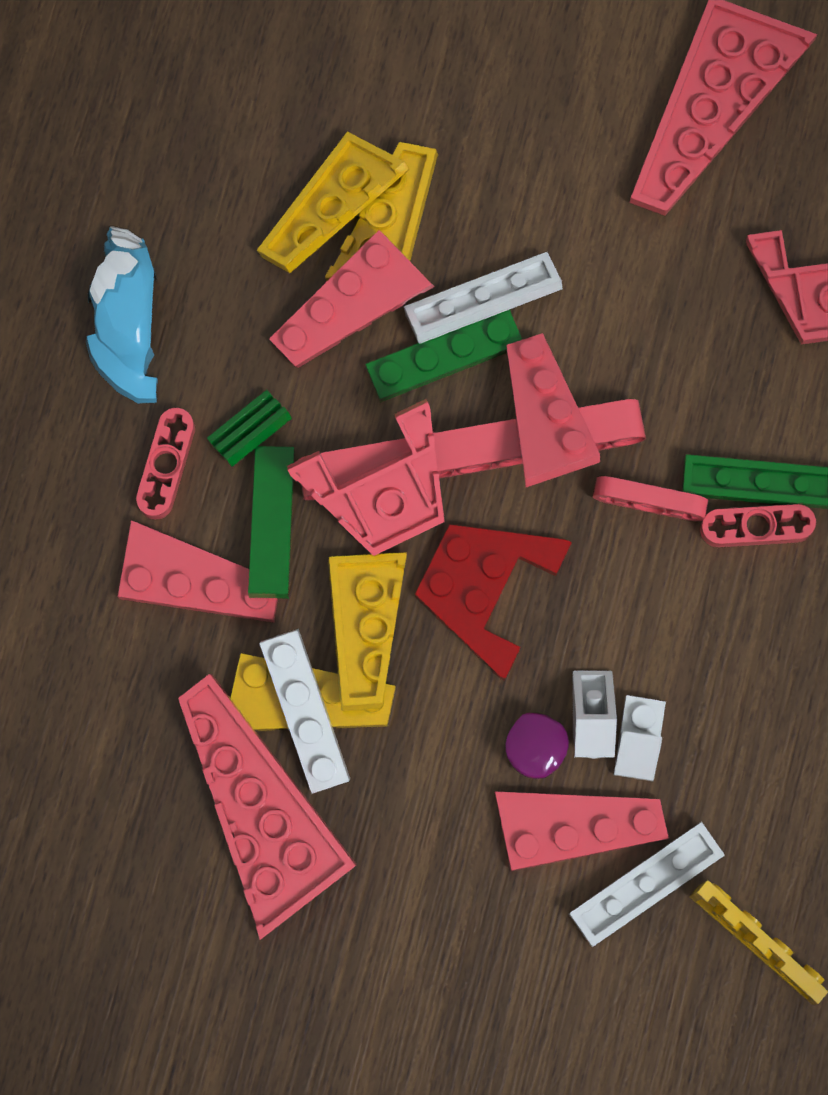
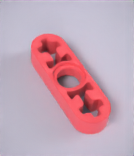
M181 408L168 409L161 415L136 496L137 505L142 514L149 519H162L171 512L192 444L195 425L191 415ZM177 418H181L183 426L187 428L186 431H178L175 439L176 445L182 446L181 450L168 445L172 432L167 427V424H174ZM162 440H164L166 443H168V444L160 445ZM162 454H171L177 459L176 468L168 474L160 473L155 469V461ZM151 477L163 483L172 482L170 487L162 484L160 496L165 503L164 505L157 504L155 510H151L149 503L145 500L146 496L153 497L157 487L155 481L149 482Z
M607 476L597 477L593 498L603 503L689 521H703L708 505V499L699 495Z
M801 504L715 509L705 516L701 523L700 533L703 540L712 547L798 543L805 541L812 534L816 527V518L810 508ZM774 514L780 515L779 523L789 522L794 514H799V519L806 521L807 525L803 526L800 533H795L793 526H782L779 530L781 535H775L777 521ZM752 516L764 517L769 524L768 533L763 536L751 534L747 528L748 519ZM735 517H741L739 531L742 537H736L737 529L726 530L722 538H718L715 531H709L708 527L713 526L715 519H721V523L724 526H731L736 523Z

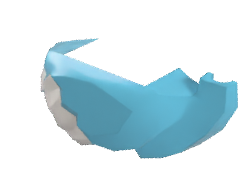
M111 226L107 232L108 240L104 243L106 258L97 267L88 291V303L91 298L95 310L94 325L96 333L86 338L90 361L98 373L118 393L138 404L157 403L156 390L158 379L146 376L148 366L154 357L150 343L155 271L144 239L139 238L127 229Z

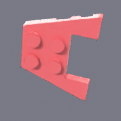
M782 230L747 235L746 244L801 345L828 341V263L789 268Z
M427 399L394 414L411 451L339 486L336 485L320 451L287 466L290 476L304 486L311 496L336 517L338 522L373 556L445 522L431 409Z

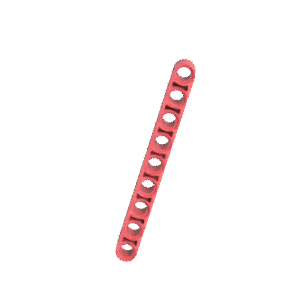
M626 399L579 408L598 451L633 445L646 439L639 401L636 399ZM516 419L433 433L439 479L523 464ZM403 438L323 452L321 455L336 485L339 486L410 452L411 449L406 439ZM301 485L303 499L315 500L310 492Z

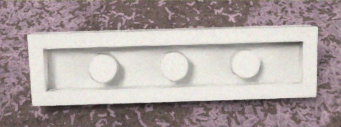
M548 252L408 304L404 306V310L418 343L421 344L562 290V281Z
M299 629L261 641L259 644L311 793L313 794L349 782L350 776Z
M701 822L570 912L569 915L589 945L593 947L718 861L725 854Z

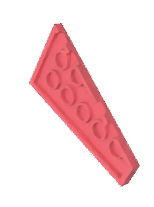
M708 0L629 203L666 216L811 46L817 34L725 0Z
M208 674L181 695L178 700L193 744L196 746L203 767L202 771L213 796L214 806L234 865L237 867L247 903L251 908L259 939L261 940L357 866V864L212 674Z

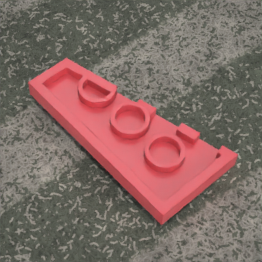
M378 230L269 340L295 367L299 368L341 343V340L356 331L363 330L376 319L390 311H395L405 305L408 300L420 293H425L435 286Z
M543 333L506 345L525 486L529 487L600 463L598 448Z
M131 520L118 591L119 599L274 623L278 598H249L248 568Z
M495 792L511 871L669 839L660 799Z

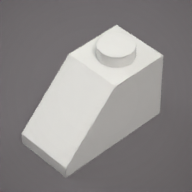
M573 671L574 756L592 759L615 757L617 716L612 671Z

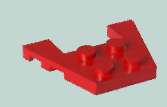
M449 524L415 593V597L450 631L457 635L478 658L488 665L496 676L505 681L521 647L486 631V624L519 559L556 576L572 542L565 539Z

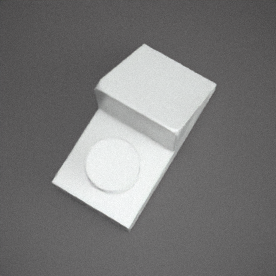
M626 695L614 775L653 782L662 743L661 730L666 701Z

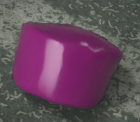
M530 712L523 714L515 722L508 733L505 744L506 755L512 767L519 774L531 779H544L553 774L562 764L569 748L568 735L562 724L547 715Z

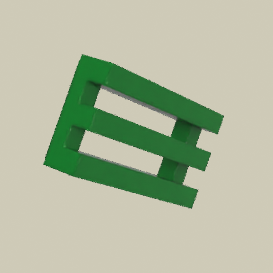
M266 390L208 436L207 439L212 447L233 467L290 421L292 417L284 406L282 407L279 401L273 398L271 393Z

